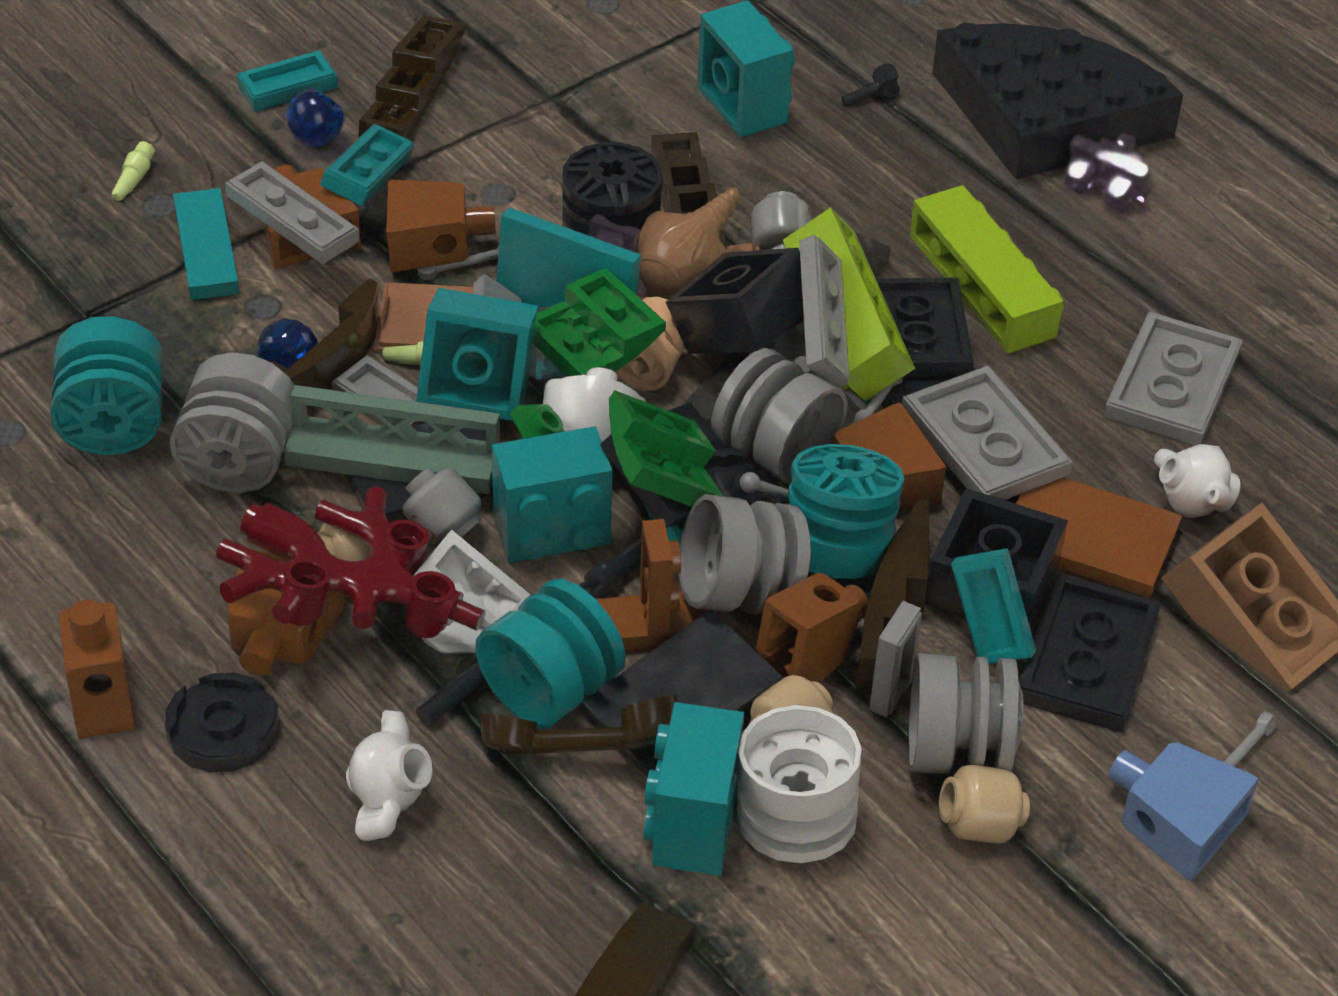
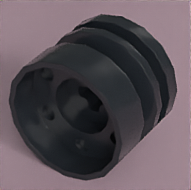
M601 142L585 146L570 155L563 166L562 226L636 253L640 232L646 219L655 211H661L662 168L655 157L640 147L622 142Z

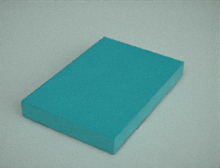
M509 208L501 215L496 281L522 298V303L539 305L538 312L565 301V285L604 268L612 272L637 295L641 254L513 208Z

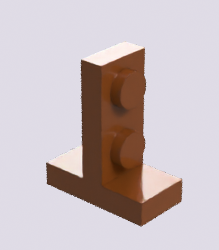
M664 519L642 521L640 595L597 599L599 604L609 614L620 633L625 652L656 649L662 642L667 641L709 611L689 606L682 591L678 589L676 577L672 578V574L681 573V554L678 541H669Z

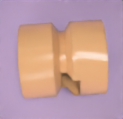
M646 297L642 299L666 322V330L641 354L615 372L623 383L632 388L642 391H655L664 387L685 349L666 305L668 299L661 297Z

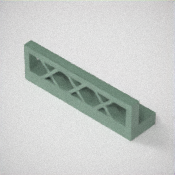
M294 385L290 395L293 428L284 449L285 466L410 483L427 467L434 474L444 468H453L475 493L490 495L493 485L492 444L500 443L499 413ZM307 406L322 407L333 417L330 419L307 416ZM361 413L372 414L384 424L381 426L367 425L357 415ZM412 420L426 422L435 431L432 433L417 432L408 423ZM464 427L486 430V441L468 439L459 430Z

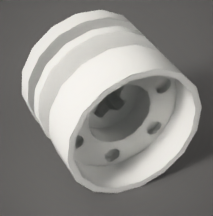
M800 705L772 709L753 719L741 734L738 749L737 778L739 786L737 791V821L742 836L758 852L778 861L806 863L826 859L846 846L855 833L858 816V785L862 748L855 730L841 717L817 707Z

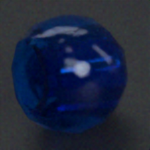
M311 88L299 92L290 102L286 112L288 127L292 136L308 146L320 147L331 143L341 133L345 122L342 106L327 95Z
M284 318L266 326L255 347L257 357L268 362L274 361L288 369L318 344V340L309 326L298 320Z

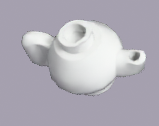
M1198 444L1178 453L1168 449H1160L1155 454L1154 462L1160 468L1159 478L1164 485L1168 501L1178 514L1183 515L1182 517H1202L1209 515L1214 510L1225 512L1235 503L1240 491V479L1238 475L1231 472L1230 463L1219 446Z
M385 710L382 713L381 731L371 734L359 743L355 748L346 772L348 787L364 803L358 812L355 825V834L363 841L389 837L396 828L400 812L406 810L418 798L422 789L429 784L432 777L431 758L424 747L409 740L410 729L403 712Z

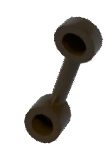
M677 695L648 699L621 708L622 727L538 731V725L535 721L481 713L482 740L485 745L493 750L520 756L537 753L650 749L655 747L659 724L670 725L674 702H677Z

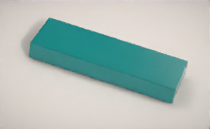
M375 124L324 171L320 186L363 206L411 157L415 144Z
M221 188L173 194L190 299L198 300L240 294Z

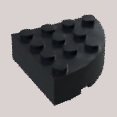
M962 23L954 28L937 30L932 74L1015 179L1175 137L1184 94L1163 73L1156 71L1137 57L1112 45L1083 36L1080 32L1073 29L1058 30L1035 25L1008 23L975 25L973 23Z

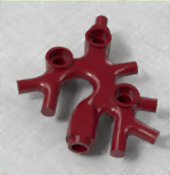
M372 487L367 490L363 511H351L323 499L315 512L316 520L365 542L369 546L371 554L364 560L346 561L335 557L327 550L319 534L306 521L269 503H266L263 507L255 503L249 506L243 516L240 533L247 536L248 543L275 555L292 559L291 561L281 562L227 538L221 541L216 551V559L245 571L220 584L219 589L222 598L231 604L261 590H277L281 592V598L273 606L272 614L277 621L284 624L292 623L298 626H307L314 623L324 612L328 591L344 593L352 599L354 605L352 623L360 629H368L374 625L377 603L391 601L406 605L404 613L405 622L409 630L421 638L437 636L447 626H450L453 621L477 631L483 622L486 612L477 606L463 601L464 594L455 590L453 581L446 575L435 571H425L414 575L424 563L429 533L424 526L415 521L397 520L390 523L386 517L387 492L381 487Z

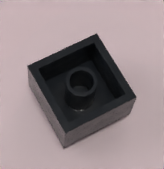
M785 248L726 252L668 299L666 305L687 353L710 354L712 357L746 352L747 355H750L763 348L772 349L776 338L787 329L800 324L804 320L799 249Z
M966 488L931 559L925 604L966 617L951 563L956 557L1008 548L1031 630L1060 564L1068 520Z

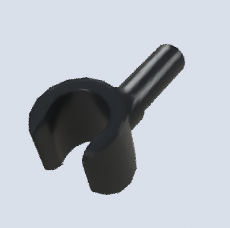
M892 64L878 66L872 75L874 82L842 96L843 105L847 107L878 94L885 100L896 98L900 87L897 82L899 75L895 66Z

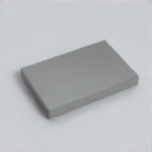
M1148 312L1108 398L1103 417L1188 444H1202L1240 354L1243 340Z
M989 366L903 396L902 398L903 407L930 445L968 489L1006 500L1071 474L1073 461Z

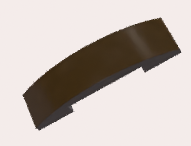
M369 278L338 305L339 326L287 369L274 361H271V363L288 375L294 385L332 390V381L364 358L374 342L380 315L378 283Z

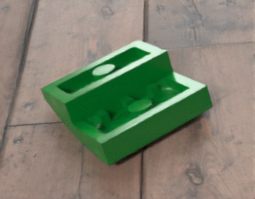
M604 268L565 285V301L537 313L533 344L567 377L587 375L588 370L597 367L616 372L650 346L666 330V322L612 272Z
M616 390L613 391L609 397L611 434L618 460L631 485L693 507L697 499L705 494L723 496L704 468L716 450L695 421Z

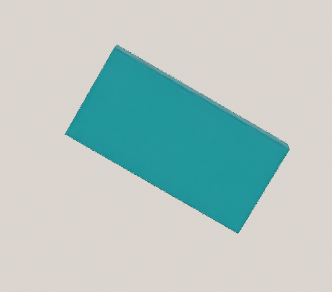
M320 50L236 74L238 88L254 112L338 88L337 74Z
M1008 548L956 557L951 566L977 656L986 657L988 664L998 663L999 658L1015 660L1031 658L1036 648Z

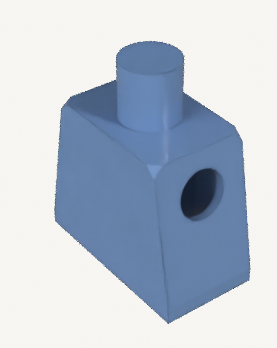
M1178 742L1168 744L1152 764L1124 750L1116 758L1108 773L1109 780L1129 791L1122 816L1124 827L1191 882L1249 814L1259 778L1246 771Z

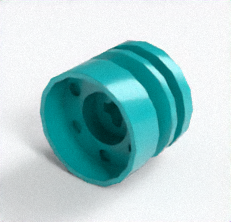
M114 316L92 317L70 326L59 336L54 349L52 373L54 383L51 389L52 401L50 405L53 428L70 445L81 451L99 455L124 454L143 447L156 436L162 422L161 386L163 384V356L160 343L151 331L138 323Z
M826 444L810 447L798 453L792 463V482L789 485L788 496L790 505L799 507L807 520L810 533L811 555L809 571L815 574H826L831 578L857 579L877 574L896 533L894 519L900 510L901 502L899 497L903 491L905 480L901 468L890 458L878 452L853 445Z
M565 579L548 581L536 594L528 596L520 604L518 611H508L484 629L476 638L475 654L480 670L493 693L519 719L537 722L538 729H550L577 708L583 701V696H590L596 693L604 684L615 678L625 667L626 653L622 638L609 614L582 587Z

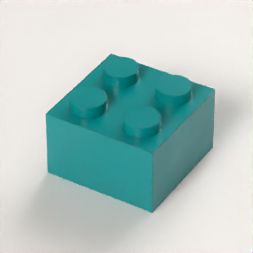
M748 0L700 14L697 88L740 138L788 123L789 103L792 101L791 73L792 66L795 64V54L791 44L776 32L767 17L761 15Z
M438 288L427 309L416 402L499 413L500 419L514 421L510 412L517 405H523L526 398L539 305Z
M596 426L492 444L493 517L508 563L539 559L545 556L611 544L613 471L607 455L601 449L600 444L602 441Z
M674 702L670 725L659 724L654 758L661 760H658L656 770H649L644 804L649 806L646 812L643 840L653 842V866L718 876L722 875L739 784L737 778L738 749L741 734L743 733L744 712Z

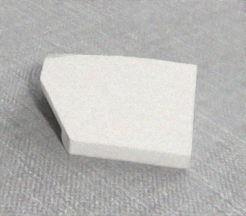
M452 529L414 574L435 571L446 575L453 581L455 590L464 594L463 601L486 611L483 622L477 631L453 621L450 626H447L437 636L422 638L427 645L440 653L475 654L476 638L480 633L508 611H518L520 604L530 596L527 591Z

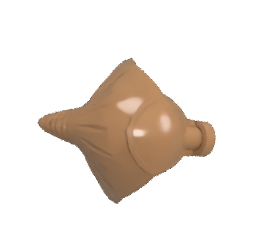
M733 187L726 190L692 213L679 214L655 211L649 215L641 229L636 253L641 254L639 274L642 283L647 289L644 298L661 297L670 299L722 254L743 251L736 245H731L726 250L719 238L720 231L724 229V225L728 223V218H731L732 212L735 211V206L739 204L740 193L737 188Z

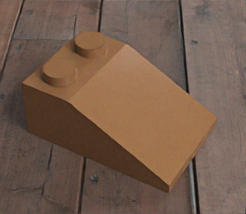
M1263 503L1236 520L1161 577L1194 622L1285 692L1292 690L1338 652L1337 598Z

